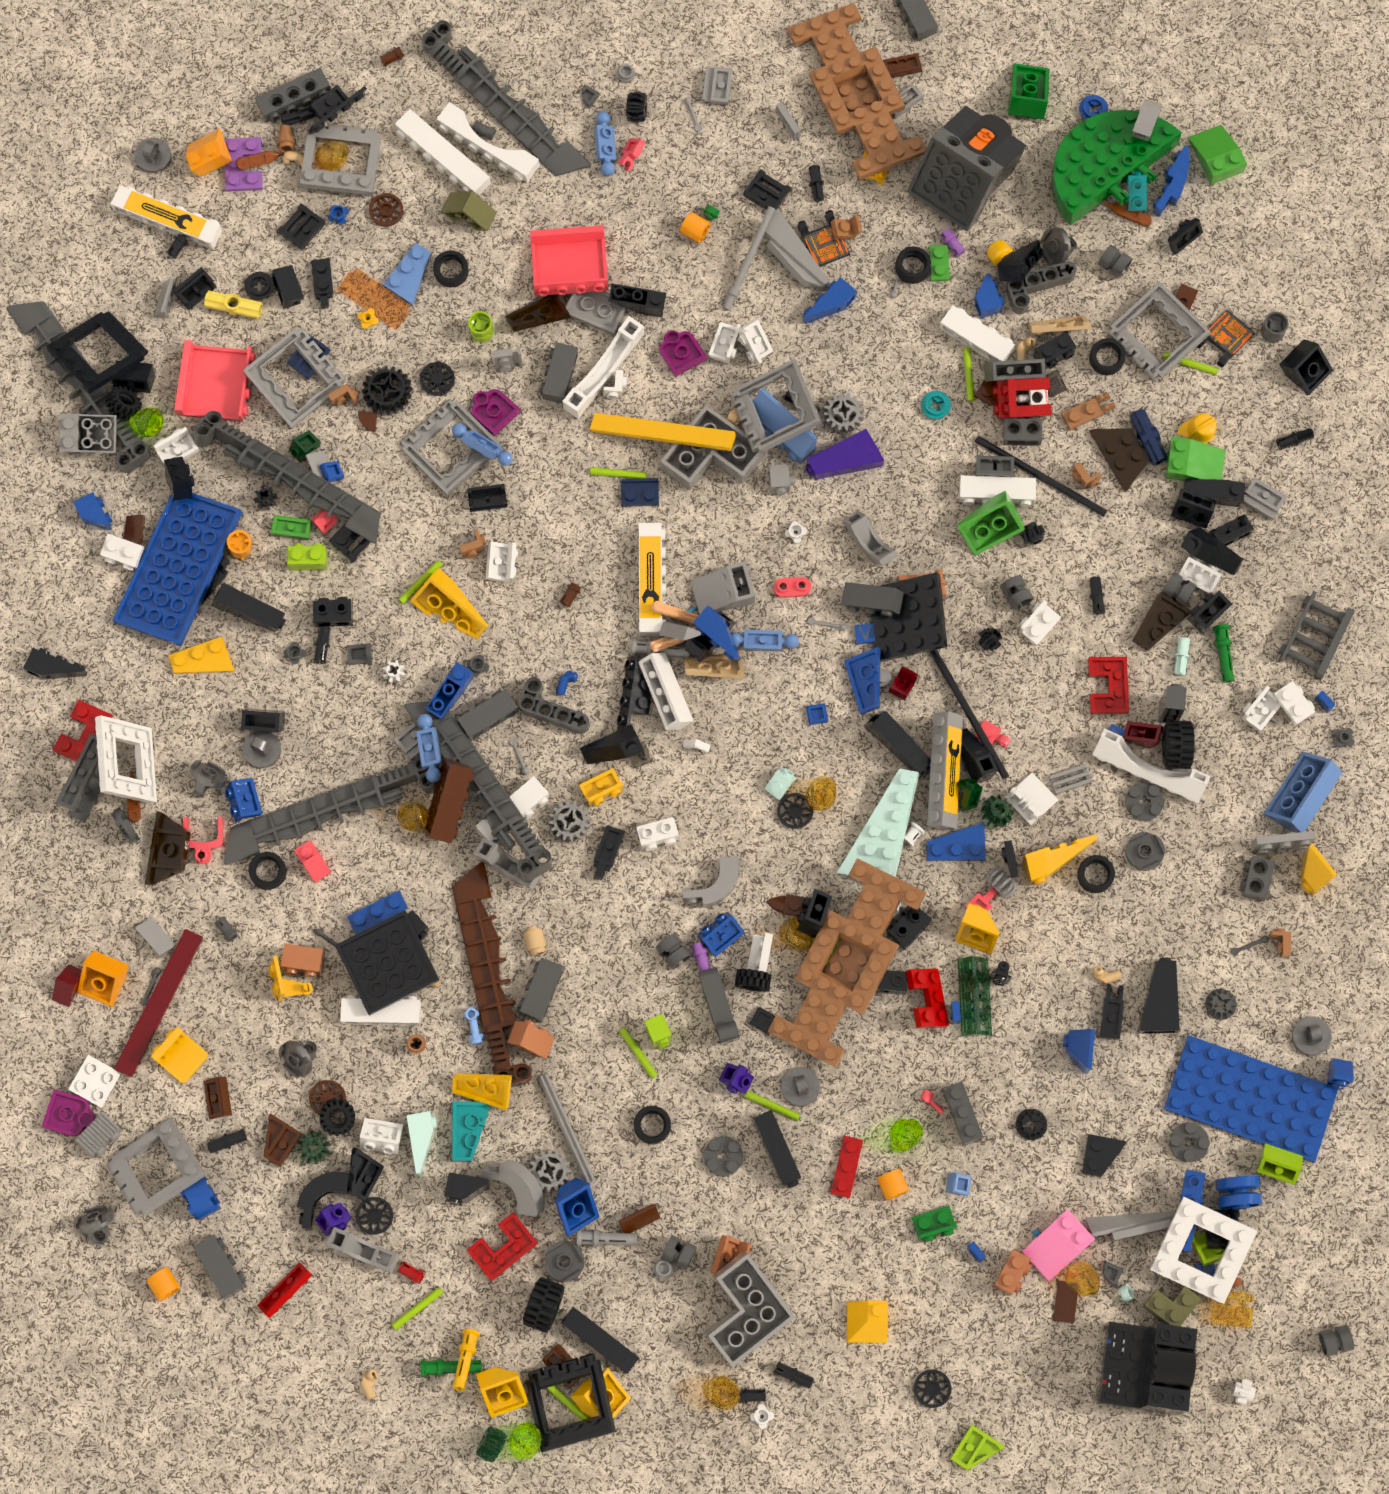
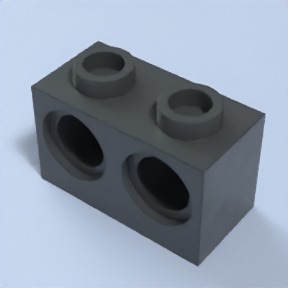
M1033 416L1026 419H1018V417L1004 418L1003 445L1041 446L1042 419H1037V417ZM1015 428L1018 432L1011 433L1008 429ZM1033 428L1036 430V433H1029L1027 429Z
M977 455L975 476L1014 477V457Z
M1252 856L1249 861L1246 860L1244 872H1247L1240 884L1243 897L1265 902L1269 893L1275 861ZM1254 866H1261L1263 873H1257L1254 870ZM1250 884H1256L1259 887V891H1252Z

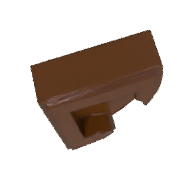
M358 412L361 424L367 430L376 432L377 413Z

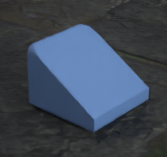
M956 1172L948 1173L945 1192L969 1196L971 1176Z

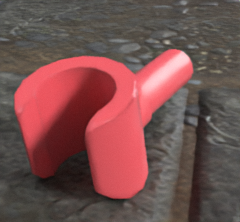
M924 1090L921 1100H924L925 1103L930 1104L942 1114L944 1110L932 1100L934 1093Z

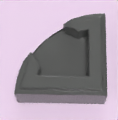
M584 84L582 99L584 104L590 109L600 96V93Z
M1104 1261V1277L1111 1286L1116 1287L1123 1268Z

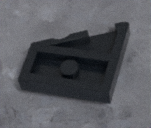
M1012 840L1004 841L1005 847L1001 848L1004 863L1008 862L1010 878L1018 877Z
M1088 1134L1082 1174L1102 1177L1125 1146L1126 1141Z
M353 1147L347 1191L360 1200L366 1201L384 1166L358 1148Z

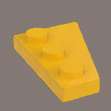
M222 636L168 655L174 674L235 672Z
M456 1073L453 1077L452 1093L507 1110L509 1107L512 1075Z

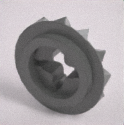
M1223 988L1213 990L1206 998V1010L1215 1019H1228L1236 1011V997L1230 991ZM1218 998L1221 999V1001L1228 1000V1002L1224 1005L1225 1010L1221 1006L1214 1007L1219 1002Z

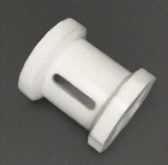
M911 822L909 829L906 831L904 842L913 847L914 842L920 835H924L925 831L918 824Z

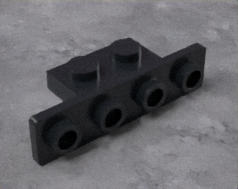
M337 84L313 102L309 108L319 121L311 126L308 130L309 134L313 131L318 133L325 127L324 123L326 121L331 123L338 117L337 113L341 110L343 113L352 106L350 103L354 100L356 102L360 101L365 96L363 93L367 88L365 86L348 98Z
M639 655L628 657L625 662L626 671L625 678L622 681L623 692L619 701L620 713L617 717V730L630 725L632 712L640 715H649L652 694L644 675L637 674Z

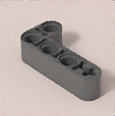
M1067 261L1030 271L1020 283L1007 282L1006 294L1013 312L1023 314L1027 311L1029 305L1028 294L1072 282L1077 271L1076 265L1073 262ZM1051 275L1054 277V279L1049 280L1046 278V276ZM1029 280H1033V281H1035L1037 284L1032 285V284H1030L1028 281H1029ZM1016 285L1019 289L1014 290L1010 286ZM1016 302H1023L1025 305L1018 306Z
M530 677L526 680L518 700L519 709L522 714L579 734L586 733L589 730L590 723L586 714L541 699L543 688L540 679ZM533 684L539 686L536 691L529 690V687ZM524 702L532 703L530 708L522 707ZM543 708L550 709V712L546 715L540 713ZM561 714L568 716L565 721H560L558 717ZM581 720H583L584 724H582L581 727H579L578 723H580Z
M717 967L698 972L720 1045L739 1040V1031L733 1019Z

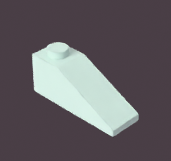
M430 1111L407 1115L417 1176L422 1175L435 1133L434 1128L437 1127L436 1116H432Z

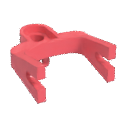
M183 817V827L189 831V818ZM218 817V838L211 842L189 841L188 848L195 849V859L200 864H207L211 860L212 849L223 845L224 818ZM204 852L205 857L200 859V854Z

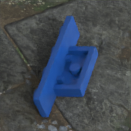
M1188 1169L1185 1171L1179 1204L1184 1196L1203 1205L1204 1196H1202L1205 1173ZM1193 1225L1182 1251H1191L1195 1227L1198 1228V1225Z

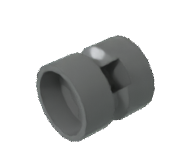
M1109 245L1101 256L1098 265L1106 270L1111 269L1113 275L1121 278L1123 270L1128 269L1133 258L1125 253L1120 254L1119 249Z
M1281 312L1269 313L1260 330L1263 339L1270 343L1281 341L1289 325L1287 317Z
M1173 572L1162 593L1170 598L1175 597L1176 602L1185 606L1197 585L1189 580L1183 581L1181 575Z
M1021 575L1011 577L1000 585L1003 594L1009 597L1007 601L1012 610L1020 608V603L1022 606H1025L1034 599L1030 590L1025 588L1026 583Z
M676 933L669 935L655 947L662 957H666L665 962L672 970L680 966L679 962L681 960L685 962L692 955L686 946H681L682 941Z
M671 1235L661 1259L670 1263L674 1261L676 1266L687 1270L697 1246L688 1242L684 1244L682 1239Z
M1347 1325L1335 1327L1334 1331L1327 1329L1318 1332L1319 1341L1322 1344V1350L1326 1357L1336 1355L1338 1350L1342 1353L1354 1350L1353 1337Z

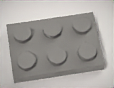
M606 291L585 292L582 294L572 293L566 306L572 319L611 335H615L627 308L609 302L610 293Z
M1308 831L1256 837L1250 845L1251 852H1257V855L1268 854L1270 850H1276V853L1287 852L1290 848H1295V851H1303L1316 839L1315 832Z

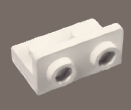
M1189 555L1179 575L1183 577V580H1189L1196 584L1198 588L1210 593L1215 589L1223 572L1220 571L1221 569L1211 564L1208 565L1202 560Z
M1045 600L1041 604L1038 602L1032 609L1033 614L1029 618L1026 616L1019 624L1021 626L1019 632L1036 646L1061 619V616L1047 606L1048 602Z
M765 933V936H753L747 970L767 972L773 934Z
M364 1118L360 1134V1148L366 1151H380L385 1154H399L403 1124Z

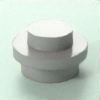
M628 64L620 66L617 71L618 79L622 82L632 81L635 77L634 68Z
M880 668V687H886L891 682V674L888 670Z
M663 1259L657 1261L654 1265V1273L660 1279H668L674 1272L673 1264Z

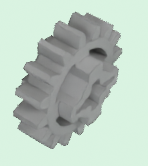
M840 392L839 397L833 395V401L827 400L828 406H824V418H828L826 420L827 425L832 424L831 430L838 428V433H840L844 429L845 433H848L849 428L855 431V425H861L860 420L864 418L862 414L864 413V408L860 407L861 401L856 402L857 396L850 398V393L843 396L842 392ZM842 407H843V410H845L846 418H844V415H843V413L841 412V411H842ZM855 416V418L851 422H849L850 418Z
M567 800L566 805L560 802V808L554 807L553 811L555 814H550V818L553 820L549 821V826H554L551 832H557V839L562 836L563 842L570 838L571 843H573L575 837L581 840L580 835L586 836L587 832L585 829H590V825L587 822L591 821V817H586L589 811H583V804L578 807L577 801L570 804L569 800ZM577 812L581 814L583 820L577 818ZM571 816H573V822H571L570 825L567 827L566 820H569ZM557 822L563 825V831L558 827ZM576 828L579 829L578 831L571 833L572 830Z
M549 1149L548 1154H545L542 1150V1156L539 1157L535 1154L536 1161H530V1165L533 1168L528 1170L533 1173L539 1182L542 1192L545 1188H547L548 1193H551L552 1188H555L556 1192H558V1186L564 1185V1180H570L566 1176L571 1173V1170L566 1168L570 1165V1162H564L566 1156L559 1157L560 1152L558 1150L555 1154H552L551 1149ZM549 1158L556 1159L559 1162L556 1164L549 1161ZM542 1161L543 1166L541 1170H538L537 1172V1167L539 1163ZM546 1163H548L551 1169L555 1168V1170H553L554 1179H552L548 1173H544L547 1171ZM563 1170L562 1177L557 1181L558 1173ZM540 1179L550 1180L551 1184L543 1183Z

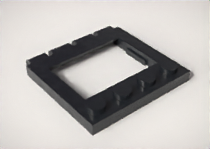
M110 311L104 314L102 312L98 313L46 346L48 352L88 394H91L145 360L144 356L148 354V350L128 332ZM101 326L126 351L128 356L97 374L70 345L82 340Z
M594 1353L581 1356L579 1359L574 1358L563 1361L562 1366L560 1363L544 1367V1371L542 1368L528 1372L529 1380L525 1381L541 1452H547L616 1432L600 1360H596ZM591 1375L593 1384L591 1386L599 1416L549 1430L540 1390Z

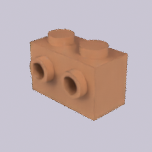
M284 943L280 967L287 974L296 975L297 972L304 973V976L316 977V975L322 974L325 951L320 948Z
M524 1020V1022L515 1021L507 1043L532 1056L547 1059L555 1037L548 1034L549 1030L545 1028H536L534 1022Z
M1013 1249L993 1287L1009 1296L1013 1295L1014 1292L1018 1293L1023 1284L1020 1282L1022 1275L1027 1276L1032 1266L1029 1264L1031 1258Z

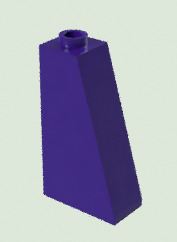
M864 429L807 458L805 469L809 476L813 475L815 480L878 468L884 465V458L867 429Z

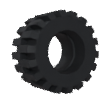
M1167 720L1162 736L1164 766L1166 769H1190L1193 764L1195 751L1193 724L1191 721Z
M540 1277L527 1303L523 1316V1325L547 1333L552 1327L564 1295V1285Z

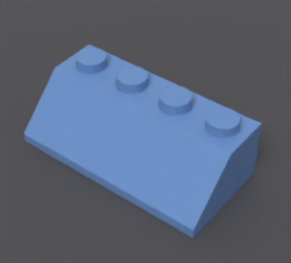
M764 388L754 398L753 403L767 437L790 424L793 425L799 422L792 413ZM807 430L777 445L780 450L784 449L787 451L788 457L793 462L797 461L801 464L816 450L817 436L810 430Z
M1303 752L1267 807L1264 815L1291 832H1305L1343 772L1331 759Z

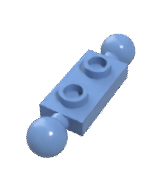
M601 111L596 115V122L598 124L594 127L597 161L603 162L600 168L601 173L604 176H611L615 172V166L611 162L617 160L614 126H607L610 122V115L605 111Z
M457 423L452 427V434L456 438H462L461 441L467 444L469 448L477 450L486 458H498V462L503 466H508L512 463V454L508 451L502 452L503 448L474 430L468 432L462 423Z
M744 630V636L737 632L731 633L736 647L744 644V650L782 651V645L789 649H794L799 644V639L795 634H788L782 637V631Z
M422 714L417 720V724L422 730L416 731L421 765L423 769H428L426 772L427 780L435 783L441 778V772L436 766L442 765L437 729L435 727L430 728L433 723L431 716Z

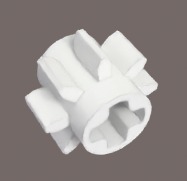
M398 660L395 663L388 661V666L382 668L384 672H387L383 677L384 679L389 678L390 684H393V681H397L400 684V678L406 677V674L402 672L405 666H399ZM392 669L397 671L396 675L391 672Z
M1242 1379L1241 1383L1235 1382L1232 1396L1236 1397L1235 1402L1246 1405L1247 1401H1253L1256 1388L1252 1387V1381Z

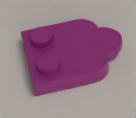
M670 330L665 334L664 342L660 345V354L674 377L707 360V356L692 333L688 331L679 333L675 330Z
M492 389L488 392L480 391L473 397V417L494 437L521 412L520 408L498 389Z
M54 1089L42 1128L69 1136H78L83 1129H86L96 1119V1116L90 1111V1105L85 1098Z

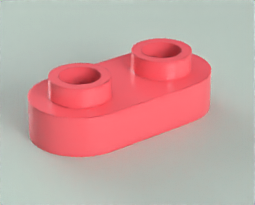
M805 577L781 578L774 583L773 590L776 596L780 598L803 597L810 593L811 582ZM802 583L805 585V588H799L798 585ZM785 585L787 588L782 590L780 586Z

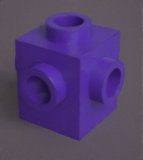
M727 1063L719 1081L727 1086L726 1089L731 1093L737 1094V1092L746 1094L754 1076L748 1073V1068L740 1064L736 1066Z
M340 1202L335 1205H327L318 1215L316 1222L324 1235L328 1236L334 1227L345 1230L351 1218L348 1210Z

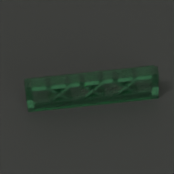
M975 956L958 959L961 1034L963 1037L974 1035L992 1036L988 958ZM977 962L981 963V972L978 970ZM979 982H981L983 987L982 992L979 989ZM980 1001H981V1002L983 1003V1005H984V1010H983V1011H982L981 1008H980ZM981 1021L985 1024V1031L981 1030Z

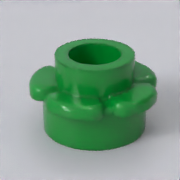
M707 204L705 209H702L705 212L703 214L705 217H709L711 220L714 217L718 219L720 211L713 206Z

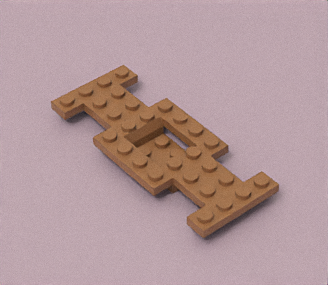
M851 3L788 28V33L794 46L812 40L824 66L810 71L809 77L837 134L839 135L852 129L854 133L857 132L868 155L853 161V167L861 180L923 156L927 148L920 135L903 142L890 115L904 110L905 104L877 47L875 46L859 53L846 27L861 21V15L855 3ZM866 71H867V73H868V75H869V77H870V79H871V82H872V84H873V86H874V88H875V90H876V92H877V94H878V96H879V98H880L881 101L878 100V98H877V96H876V94H875V92H874V90H873V88H872V85H871V83H870V81H869V79H868V77H867V75H866Z
M858 858L848 876L865 885L848 918L831 910L829 911L823 927L817 934L794 979L811 988L793 1023L776 1015L767 1031L837 1068L845 1053L844 1049L829 1042L846 1007L862 1015L865 1014L900 946L883 937L900 902L918 910L926 895V892ZM841 938V940H840V942H839V944H838V946H837V948H836V950H835L833 956L831 957V959H830V961H829V963H828V965H827V967H826V969H825V971H824V973H823L822 970L824 969V967H825V965H826V963H827V961H828V959H829V957H830V955H831V953H832V951H833V949H834V947H835V945H836L838 939Z

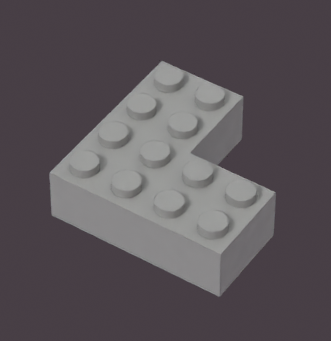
M705 405L690 425L735 431L736 437L732 450L727 451L674 444L660 461V469L691 490L709 466L715 463L743 484L765 457L766 451L763 453L760 451L752 452L748 442L749 438L746 437L745 433Z
M745 1251L712 1275L736 1308L704 1332L732 1368L796 1318Z

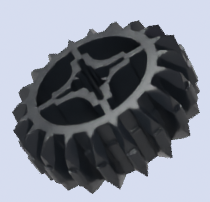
M386 365L384 370L378 367V372L376 373L371 370L372 377L366 375L367 382H363L364 388L362 389L363 399L367 401V406L372 407L374 412L379 408V414L381 415L386 410L388 416L390 415V410H393L394 414L397 413L396 408L403 411L402 403L404 405L409 404L407 399L412 398L410 392L413 391L410 386L411 381L407 379V374H402L401 369L396 371L394 366L388 370ZM394 379L402 385V390L393 386ZM372 390L381 394V401L372 395ZM396 398L395 400L388 402L389 399Z

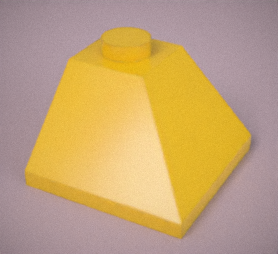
M1311 844L1303 853L1300 881L1302 882L1301 887L1306 893L1310 892L1313 896L1330 883L1337 873L1317 848Z
M969 903L955 941L991 955L1000 932L988 910L983 909L979 905Z
M867 1300L847 1302V1343H887L888 1301Z
M493 1367L476 1374L491 1418L529 1405L517 1372Z
M605 1368L602 1371L614 1419L631 1397L609 1368ZM590 1378L580 1385L571 1395V1398L584 1414L592 1418L599 1416V1411L595 1404L591 1386L593 1384Z

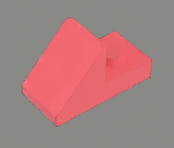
M311 840L294 850L315 883L331 873Z

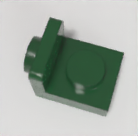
M308 430L292 439L289 451L301 463L304 461L306 454L320 447L321 442Z
M970 778L957 782V787L964 790L959 808L964 811L976 808L983 787Z

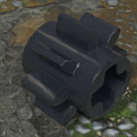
M262 486L261 490H255L257 497L254 498V502L259 503V509L266 507L269 510V506H276L274 499L278 497L276 493H273L272 487L266 489Z
M1032 522L1024 526L1025 530L1021 536L1025 543L1030 542L1031 545H1036L1044 540L1045 530L1042 524L1038 526L1036 522Z
M988 627L979 633L981 638L978 642L984 650L988 651L990 649L993 651L1002 645L999 642L1002 639V635L997 629H990Z

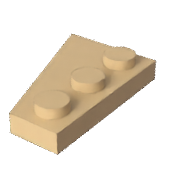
M1082 315L1029 322L1028 326L1029 331L1034 333V335H1043L1045 332L1059 333L1069 330L1090 329V321Z
M724 653L708 655L700 662L694 657L684 658L686 675L745 679L742 659L738 661L734 658L732 661Z

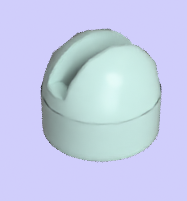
M1129 1284L1123 1285L1118 1289L1117 1295H1121L1119 1298L1121 1301L1126 1302L1134 1299V1292Z

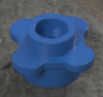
M333 205L328 219L330 222L336 221L339 224H344L349 210L340 205Z

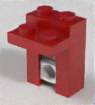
M1050 378L995 381V385H992V394L996 396V404H993L994 415H997V419L1052 415L1051 404H1048ZM1017 391H1028L1025 395L1020 394L1017 396L1016 394ZM1034 392L1039 393L1041 397L1038 403L1032 400ZM1017 402H1028V405L1017 406Z

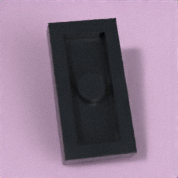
M1196 217L1191 221L1185 219V221L1179 224V230L1168 238L1170 249L1175 255L1203 233L1199 219Z

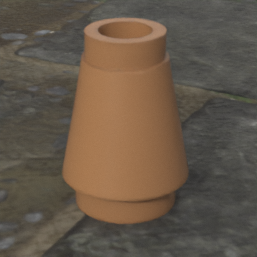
M289 125L280 126L277 147L281 153L293 151L295 148V142Z
M412 1035L407 1040V1049L413 1054H419L424 1051L426 1040L421 1035ZM416 1044H421L419 1046V1049H415L414 1046Z

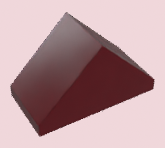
M1127 721L1123 739L1150 749L1159 744L1163 726Z
M69 964L56 978L52 1000L70 1007L78 990L81 969Z

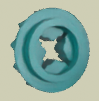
M940 391L927 393L921 401L922 413L927 418L934 420L943 419L951 408L949 397ZM933 401L936 404L941 403L939 411L936 408H930L933 405Z

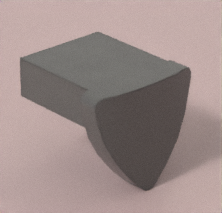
M371 643L347 645L349 665H372L373 650Z

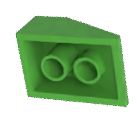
M1222 125L1188 137L1210 185L1244 172L1247 162L1238 145Z
M1172 436L1169 442L1165 478L1181 481L1185 479L1222 480L1225 450L1192 439Z
M1006 491L988 499L957 524L959 531L974 555L1025 530L1024 521Z

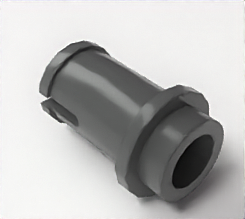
M475 121L472 128L476 134L478 133L491 140L497 130L483 124L482 121Z
M225 916L219 918L220 922L216 920L215 925L223 933L225 940L233 941L238 936L237 929H233Z

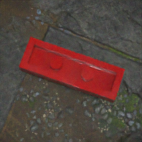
M844 1135L831 1194L850 1198L863 1140Z
M299 1262L257 1306L270 1319L308 1281L312 1274Z

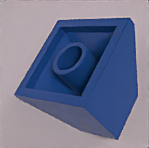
M1095 1029L1069 1030L1067 1035L1063 1036V1047H1066V1053L1083 1074H1088L1092 1069Z
M575 1177L560 1187L555 1203L565 1234L570 1236L599 1218V1214L589 1183Z

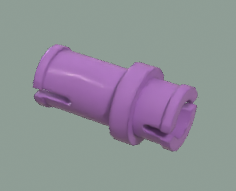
M950 228L940 234L944 240L943 243L950 247L956 257L966 251L957 240V235L952 233Z
M703 942L692 944V955L696 958L699 972L711 969L706 954L708 951L707 948H704Z

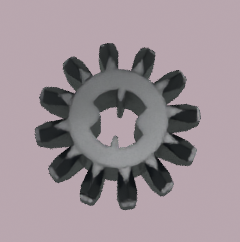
M635 91L628 94L626 103L628 121L634 123L645 121L648 105L646 93Z

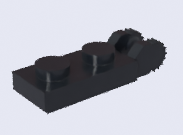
M1106 985L1100 1038L1120 1039L1124 1005V986L1119 985L1117 989V999L1110 998L1112 985Z

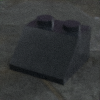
M1305 339L1279 364L1285 376L1307 395H1310L1333 371L1320 345Z
M449 1172L444 1196L451 1205L462 1206V1203L467 1204L490 1188L491 1183L485 1178Z

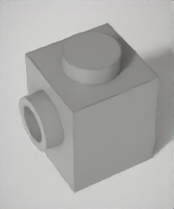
M788 465L769 466L771 493L775 492L776 495H784L786 492H789L790 486H793V475H789Z

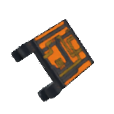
M832 210L825 212L828 225L814 231H808L804 220L798 222V229L806 247L819 267L850 255L844 239H834L831 221L835 217Z
M1226 310L1208 328L1211 334L1197 348H1201L1208 340L1224 353L1217 362V365L1222 368L1255 333L1230 311Z

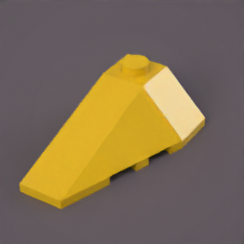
M440 568L429 577L410 600L424 614L430 616L431 613L440 616V622L445 624L447 621H451L456 624L457 630L475 639H478L488 627V624L456 583Z
M1097 835L1077 839L1071 842L1070 846L1062 843L1052 850L1047 847L1025 854L1022 865L1029 884L1035 883V885L1046 882V878L1050 877L1095 843Z

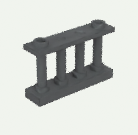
M1313 591L1311 596L1307 595L1302 604L1305 608L1287 645L1283 644L1278 654L1282 655L1279 660L1281 662L1288 656L1314 668L1313 671L1316 672L1314 677L1321 680L1355 610L1348 607L1345 613L1342 611L1340 613L1315 601L1314 597L1317 592ZM1312 607L1337 619V622L1340 623L1338 628L1332 629L1306 617L1309 608ZM1303 623L1329 635V638L1332 639L1330 645H1323L1298 633L1301 624ZM1294 639L1322 652L1321 654L1324 655L1322 661H1315L1290 649Z
M90 734L56 801V804L69 809L68 815L83 822H86L100 794L97 737L93 734Z

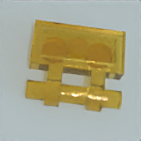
M1246 1291L1229 1292L1224 1304L1213 1303L1211 1324L1251 1329L1253 1308L1246 1307V1302H1253L1254 1294H1247ZM1228 1299L1238 1300V1306L1227 1305Z

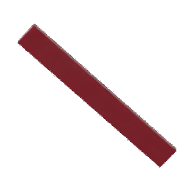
M187 929L184 930L114 1067L115 1070L131 1078L133 1077L203 940L202 936Z

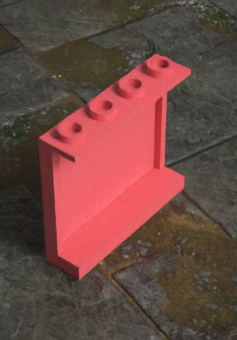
M604 225L530 231L535 296L609 291Z
M184 340L174 408L176 415L203 418L209 411H217L222 415L223 420L243 422L244 416L248 415L246 399H250L251 388H248L250 380L243 373V370L256 360V354L253 353L251 346H248V350L194 345L191 340Z

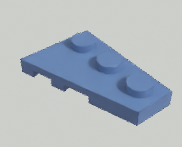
M415 243L384 282L383 287L413 306L431 252Z

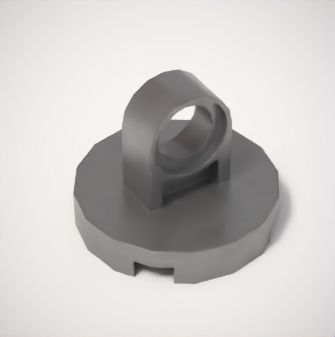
M147 138L140 142L135 150L136 163L140 169L148 173L163 171L170 164L172 158L168 144L159 138Z
M1059 227L1047 229L1040 241L1043 242L1042 256L1049 264L1065 262L1077 246L1076 241L1068 236L1064 229Z
M256 731L250 734L242 747L246 761L251 766L259 769L274 765L281 754L279 740L268 731Z
M197 760L193 762L190 774L198 781L193 793L203 798L207 788L224 787L228 776H224L226 772L212 762H208L206 765L201 763L202 760Z
M1305 1017L1299 1020L1292 1031V1041L1295 1047L1308 1056H1316L1323 1053L1330 1046L1332 1040L1328 1024L1317 1017Z
M292 1040L282 1044L279 1048V1058L283 1057L285 1064H283L284 1068L294 1077L307 1076L312 1071L311 1060L315 1058L317 1045L312 1041H303L299 1044ZM305 1048H310L313 1052L308 1053Z
M793 1068L783 1077L781 1091L785 1100L790 1104L798 1107L807 1106L818 1097L820 1081L817 1075L808 1068Z
M101 1205L86 1210V1215L81 1217L79 1214L74 1219L75 1228L79 1233H88L93 1243L102 1245L108 1240L110 1231L107 1224L113 1220L114 1213L111 1207L107 1209L106 1205ZM102 1231L104 1232L105 1237L98 1238L96 1237L95 1232Z

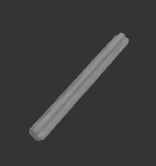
M543 1074L538 1077L539 1082L584 1181L590 1183L595 1180V1177L548 1074Z

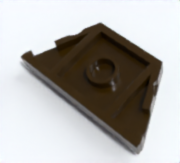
M1131 428L1091 429L1089 433L1124 492H1127L1149 462L1148 456Z
M160 811L156 812L145 884L150 886L185 871L191 832Z

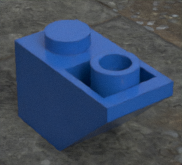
M990 273L986 274L975 296L974 303L980 319L1002 312L1004 305L1002 295H998L996 290L998 289L995 278L992 279Z
M94 492L73 502L85 524L106 530L112 529L110 523L113 521L108 512L104 513L102 507L105 505L100 496L96 498Z
M1333 1058L1329 1063L1327 1084L1332 1085L1331 1088L1343 1090L1344 1087L1349 1086L1354 1081L1353 1062Z

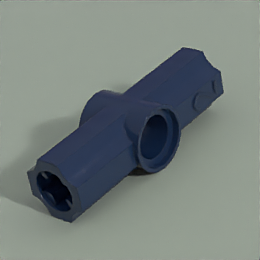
M1139 409L1130 414V420L1137 432V439H1140L1142 448H1145L1152 465H1158L1166 461L1168 456L1160 442L1159 431L1152 425L1145 409Z

